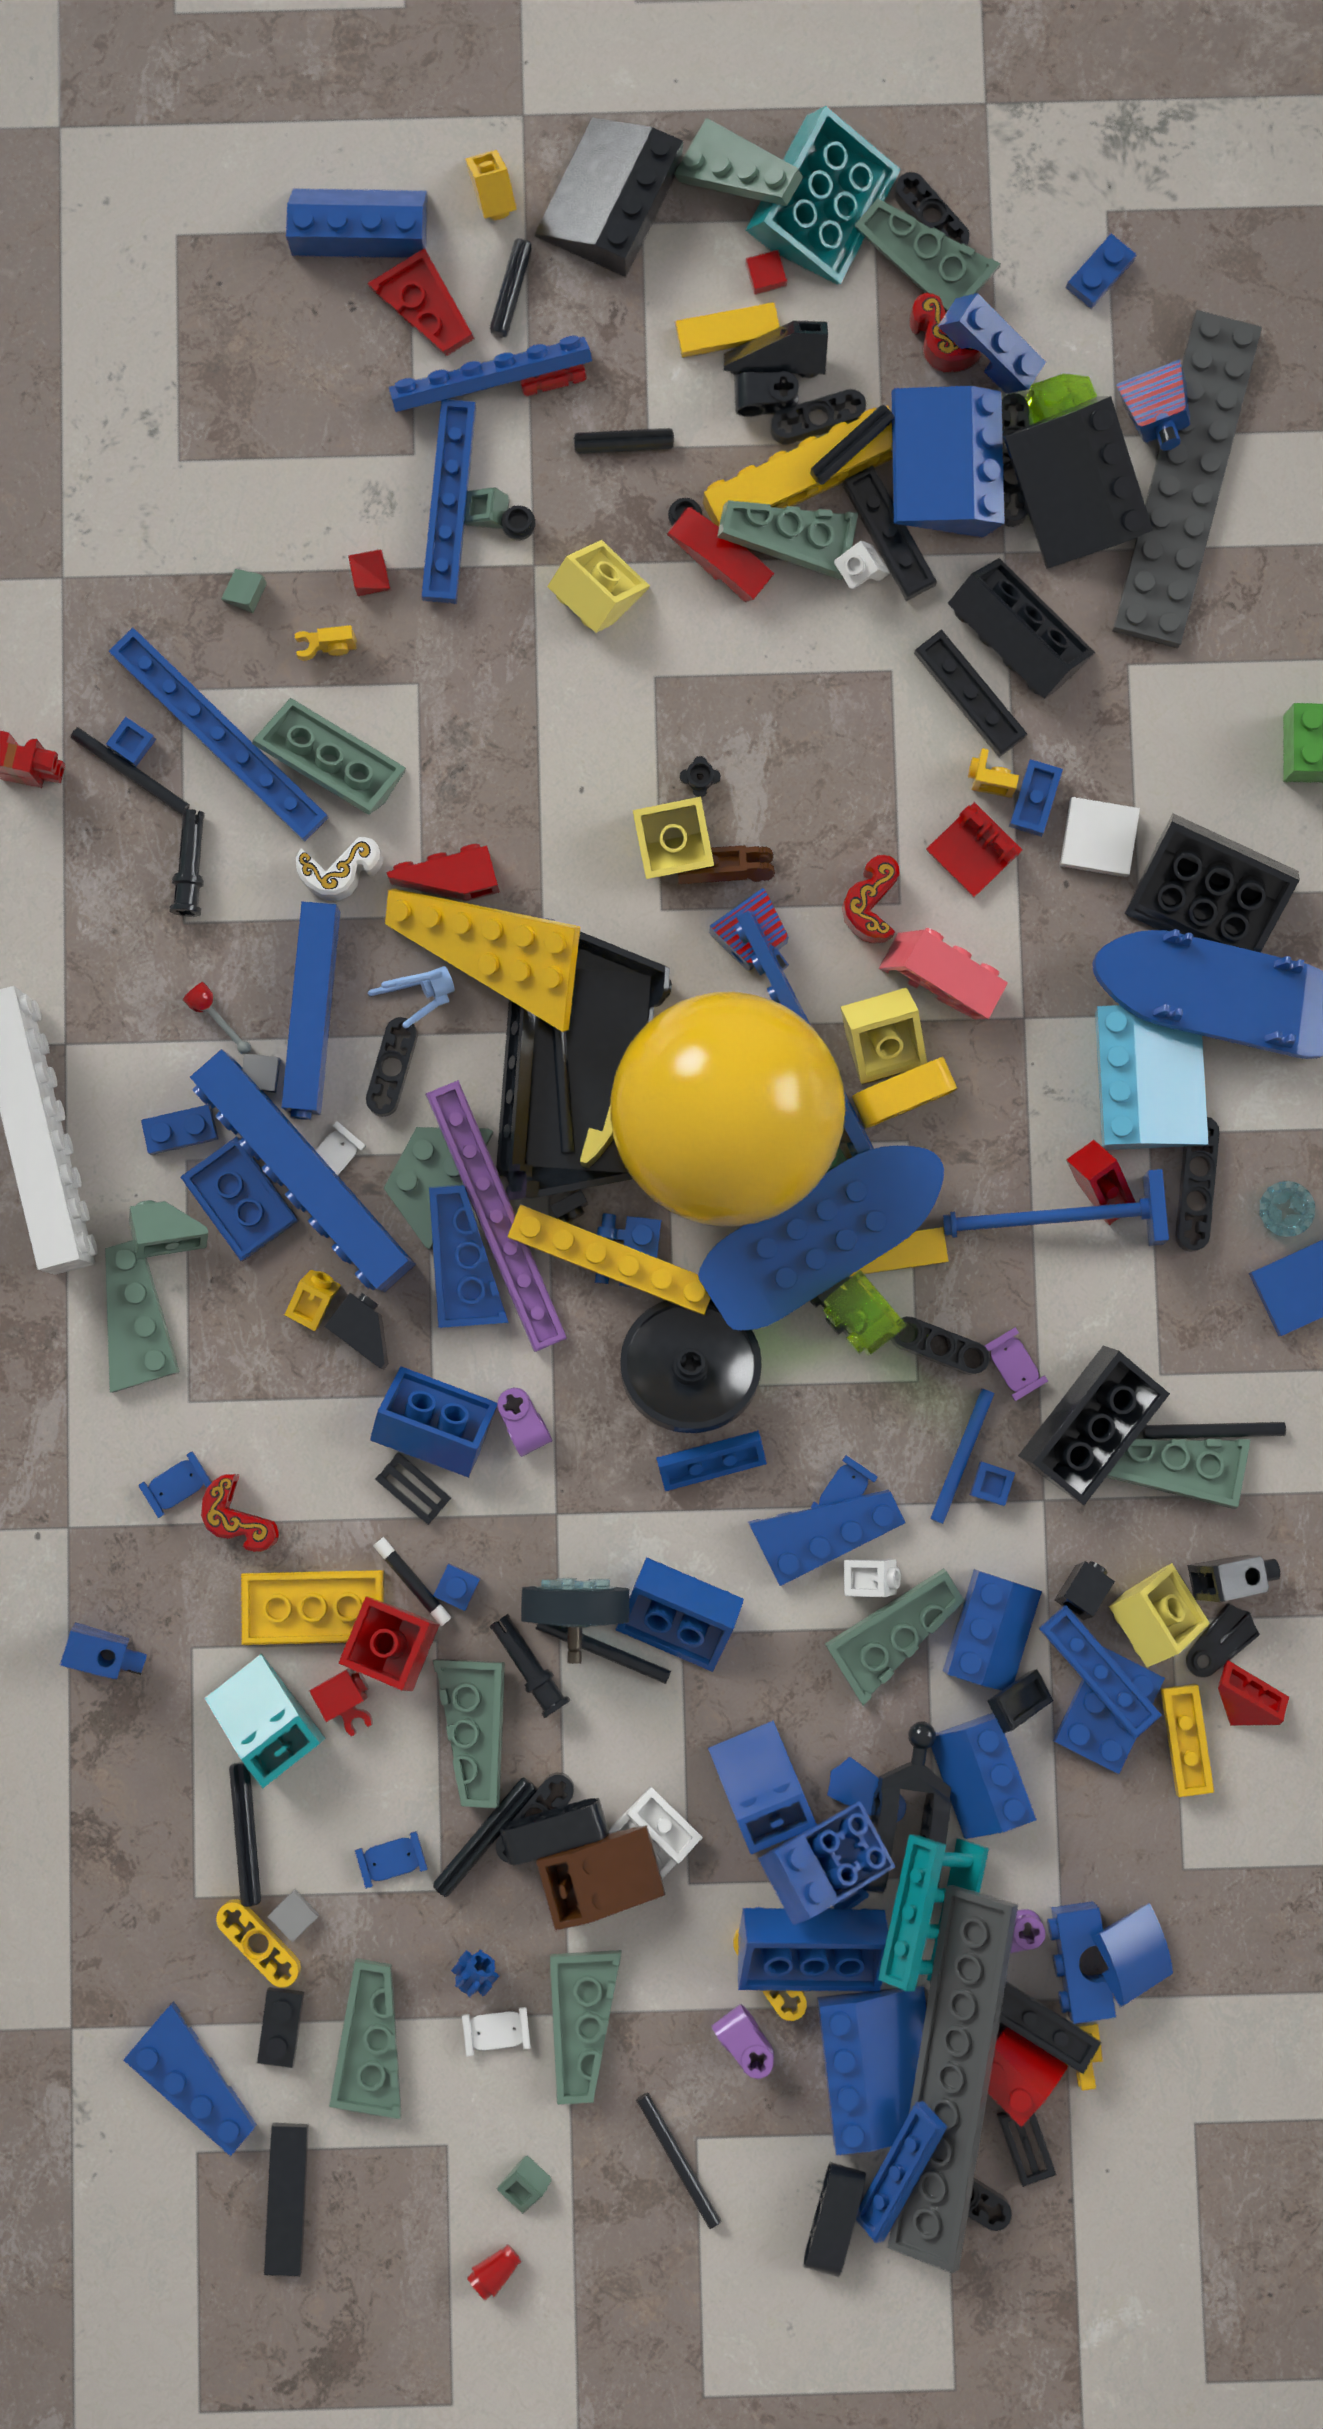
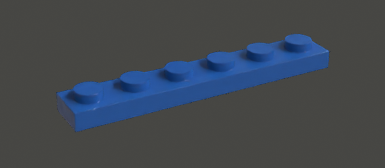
M568 336L562 338L557 344L549 346L544 344L533 345L526 352L515 355L513 353H502L495 356L494 360L488 362H467L457 370L449 372L447 370H436L431 372L426 378L418 380L405 378L397 381L395 386L389 387L395 412L592 362V357L585 337Z
M441 400L422 586L423 601L457 604L476 415L475 402Z

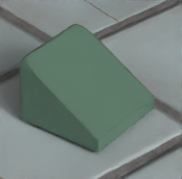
M496 487L468 491L465 525L502 528V516L509 505L508 495Z
M235 569L221 599L253 614L267 582L264 576L258 573Z
M525 2156L500 2183L497 2190L524 2214L544 2195L552 2178L529 2156Z

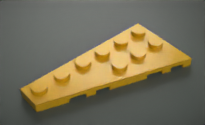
M399 889L388 890L385 925L560 1031L569 1030L581 926Z

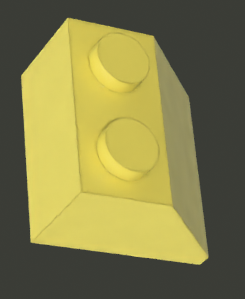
M600 540L566 556L547 587L562 604L568 606L580 617L581 622L586 627L597 633L613 625L648 590L650 585L606 543Z
M701 797L632 810L646 879L714 866Z
M907 987L840 1007L845 1034L861 1084L902 1073L927 1063L919 1010Z
M1172 1563L1125 1591L1109 1606L1115 1620L1124 1630L1135 1652L1140 1656L1146 1667L1178 1655L1210 1624Z

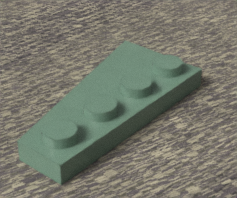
M622 1950L550 1954L557 2105L593 2103Z

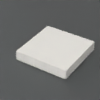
M1072 797L1069 804L1060 866L1128 877L1130 875L1140 808Z

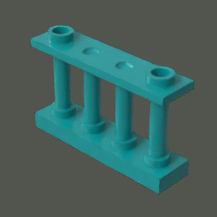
M909 1835L878 1980L905 1991H915L918 1975H927V1980L931 1982L943 1905L939 1924H930L934 1903L944 1904L946 1888H937L941 1868L951 1867L947 1886L955 1885L980 1893L989 1848L957 1838L954 1852H945V1844L919 1835ZM926 1939H935L931 1960H922Z

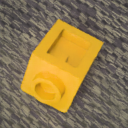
M982 748L978 758L972 757L968 771V778H973L971 790L1012 798L1017 788L1019 775L1011 774V770L1004 767L986 769L989 749Z
M310 1270L299 1281L284 1315L316 1331L325 1316L332 1298L338 1293L341 1285L333 1281V1278L324 1272Z

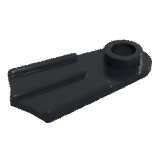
M1227 1603L1189 1650L1186 1656V1665L1189 1671L1198 1677L1211 1676L1226 1664L1228 1660H1231L1255 1640L1260 1633L1254 1624L1251 1613ZM1201 1655H1207L1209 1658V1664L1205 1668H1200L1197 1663Z

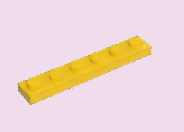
M520 1204L507 1238L698 1314H705L710 1296L700 1282L698 1274Z

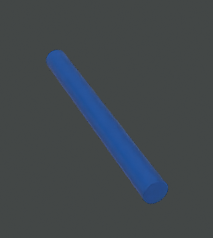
M982 1388L931 1515L930 1519L943 1524L994 1397L995 1393Z

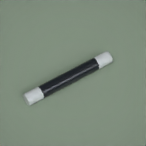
M384 1537L373 1545L441 1627L452 1618Z

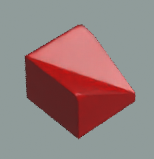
M381 549L348 555L357 597L391 590L385 558Z

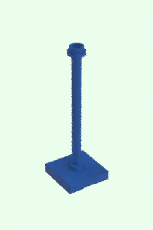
M1163 1169L1148 1170L1146 1175L1142 1177L1144 1198H1140L1137 1203L956 1217L954 1211L950 1212L949 1215H943L945 1236L952 1235V1238H956L957 1231L1140 1216L1141 1220L1147 1221L1149 1246L1163 1245L1169 1240Z

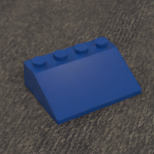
M976 386L894 388L891 391L892 413L894 415L892 419L894 524L982 538L1004 524L1001 391Z
M916 1986L915 1991L894 1988L817 1997L832 2136L836 2155L872 2152L891 2147L910 2113L927 2009L924 1986Z

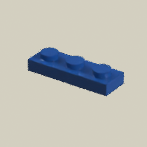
M758 1430L656 1458L665 1491L767 1464Z

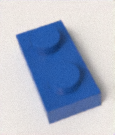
M1111 233L1068 281L1066 289L1092 309L1134 262L1137 254Z
M1032 759L1029 760L1009 827L1042 837L1063 771L1062 768Z
M209 1105L141 1120L147 1151L150 1155L219 1140L212 1108Z

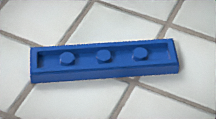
M1064 1605L1038 1628L1133 1738L1139 1737L1162 1716L1067 1605Z
M924 2101L914 2104L860 2203L856 2221L875 2243L885 2241L947 2129V2126Z

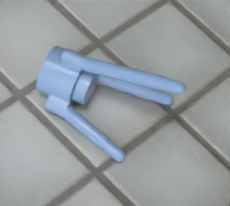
M446 966L429 972L384 981L381 983V987L369 990L368 995L375 996L421 985L427 998L433 996L434 1000L403 1022L402 1026L408 1028L438 1006L448 1003L449 998L447 994L454 992L455 988Z

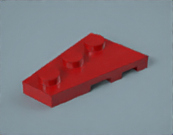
M425 248L367 283L370 289L445 356L475 339Z

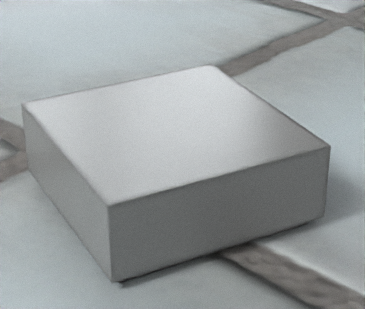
M244 1053L242 1070L254 1081L260 1090L276 1093L280 1058Z
M294 1889L267 1917L293 1942L318 1918L319 1914Z

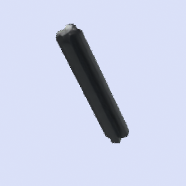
M238 1762L230 1765L229 1773L240 1901L243 1906L250 1907L256 1906L261 1902L251 1775L244 1763Z
M524 1777L521 1778L502 1800L499 1807L491 1813L434 1881L433 1887L439 1894L448 1897L500 1836L499 1828L511 1822L536 1792V1787L532 1782Z

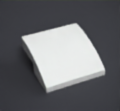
M652 1787L608 1830L609 1833L647 1825L662 1879L703 1838Z

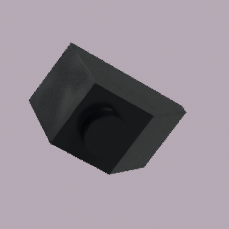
M363 1292L359 1297L349 1293L324 1327L377 1367L385 1370L389 1363L382 1315L375 1311L379 1304Z

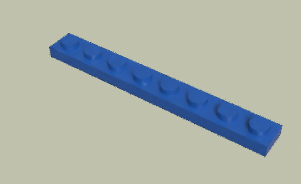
M133 627L109 650L110 654L304 842L329 818L315 802L258 747L254 746L228 718Z
M752 909L736 916L739 924L735 925V929L743 944L750 942L756 954L751 957V960L760 976L766 974L772 985L767 988L771 999L789 1008L811 1026ZM844 1090L845 1120L843 1130H846L851 1139V1142L847 1143V1147L852 1157L857 1154L874 1149Z

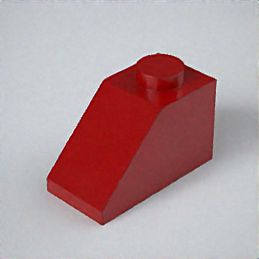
M1095 1140L1066 1159L1077 1184L1094 1206L1136 1203L1117 1159ZM1119 1218L1104 1220L1108 1225H1111Z

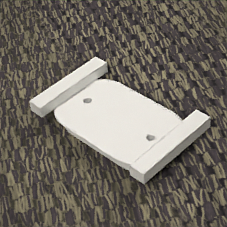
M336 1121L333 1127L338 1131L330 1133L318 1146L316 1152L339 1175L355 1156L357 1148L362 1151L366 1145Z
M526 2007L519 2008V2014L509 2011L478 2015L471 2020L470 2014L462 2015L466 2056L474 2055L473 2048L480 2051L518 2046L522 2042L523 2049H531Z

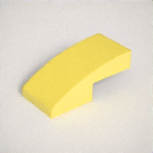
M610 1107L603 1131L592 1128L588 1130L580 1158L581 1167H591L602 1156L614 1139Z

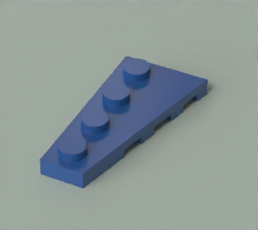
M465 1186L429 1187L438 1328L509 1323Z
M889 1490L844 1499V1501L833 1504H822L793 1513H782L762 1520L748 1521L779 1586L906 1523Z
M173 2001L123 2061L231 2157L257 2124L233 2088L227 2085L218 2071V2066L212 2057L209 2058L198 2042V2036L191 2026L188 2027L180 2015L181 2011Z

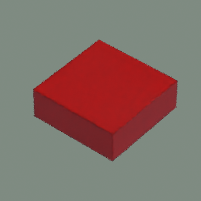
M778 250L746 258L745 265L754 295L787 286V278Z

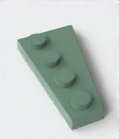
M708 118L703 122L674 173L680 183L783 206L788 205L803 178L799 169Z
M878 198L855 224V229L924 293L939 296L946 313L956 298L978 293L1001 265V263L975 252L973 248L950 239L939 230L916 221V218Z
M728 500L723 505L717 537L842 580L843 576L834 561L852 547L858 513L846 512L845 514L832 513V510L825 509L807 511L793 506L775 508L771 507L770 504Z
M133 1240L105 1248L110 1393H114L170 1376L180 1371L147 1257L136 1258Z
M1135 1439L1106 1478L1236 1509L1239 1506L1251 1439Z
M942 1569L825 1643L863 1706L870 1700L871 1694L882 1683L885 1684L895 1674L894 1671L907 1657L910 1658L919 1649L918 1646L930 1633H934L965 1600L948 1572Z
M434 1659L433 1665L440 1685L439 1695L441 1705L444 1706L447 1721L448 1741H451L454 1757L452 1761L461 1806L498 1808L500 1804L505 1662Z
M358 1958L355 1960L329 2107L400 2119L402 2116L392 1964Z

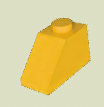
M498 150L465 158L477 202L484 219H503L509 216V212L517 210L508 170Z

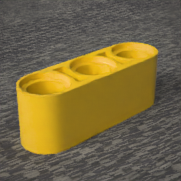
M940 1057L854 1094L852 1098L865 1128H869L948 1095L958 1088L944 1057Z

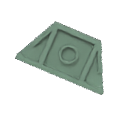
M416 1127L385 1184L384 1190L424 1246L431 1250L433 1243L429 1187L463 1185L440 1128ZM479 1128L487 1146L494 1132L488 1128Z

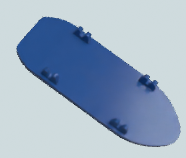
M1177 929L1172 931L1148 930L1127 934L1104 945L1095 954L1092 962L1093 973L1099 984L1115 1002L1145 1021L1167 1028L1302 1059L1323 1057V971L1304 963L1302 959L1293 961L1289 956L1283 958L1193 937L1192 933L1181 934Z
M884 1146L857 1154L827 1172L818 1185L792 1208L773 1218L743 1225L718 1242L704 1259L698 1273L699 1280L728 1326L732 1329L739 1331L754 1330L769 1326L911 1236L928 1217L939 1196L944 1179L942 1161L934 1152L915 1146Z

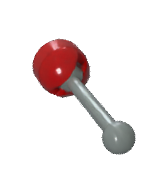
M204 982L196 985L184 996L183 1001L189 1008L195 1012L207 1011L238 1045L237 1050L240 1054H248L251 1051L250 1043L242 1041L212 1007L213 994Z

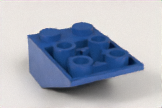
M773 1720L708 1748L751 1855L799 1835L817 1825Z
M860 1801L758 1858L793 1925L813 1918L896 1867Z

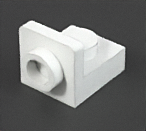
M863 541L858 542L834 561L851 589L857 588L869 578L881 581L890 574L875 547Z
M896 1559L844 1560L845 1596L888 1597L897 1594V1589L901 1583V1573L899 1568H897Z

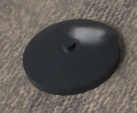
M710 1299L704 1315L668 1301H662L652 1306L632 1324L624 1339L620 1357L621 1379L631 1403L644 1417L654 1424L680 1433L708 1432L723 1427L744 1412L754 1398L762 1368L760 1347L752 1330L739 1331L729 1327L712 1299Z

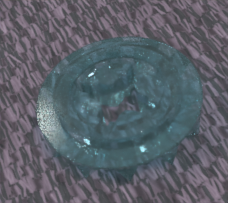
M1278 1182L1267 1188L1259 1200L1260 1210L1258 1215L1262 1218L1264 1227L1275 1233L1276 1236L1292 1237L1306 1231L1314 1220V1199L1304 1186L1296 1182ZM1290 1198V1208L1300 1215L1290 1214L1282 1221V1211L1273 1205L1284 1204Z

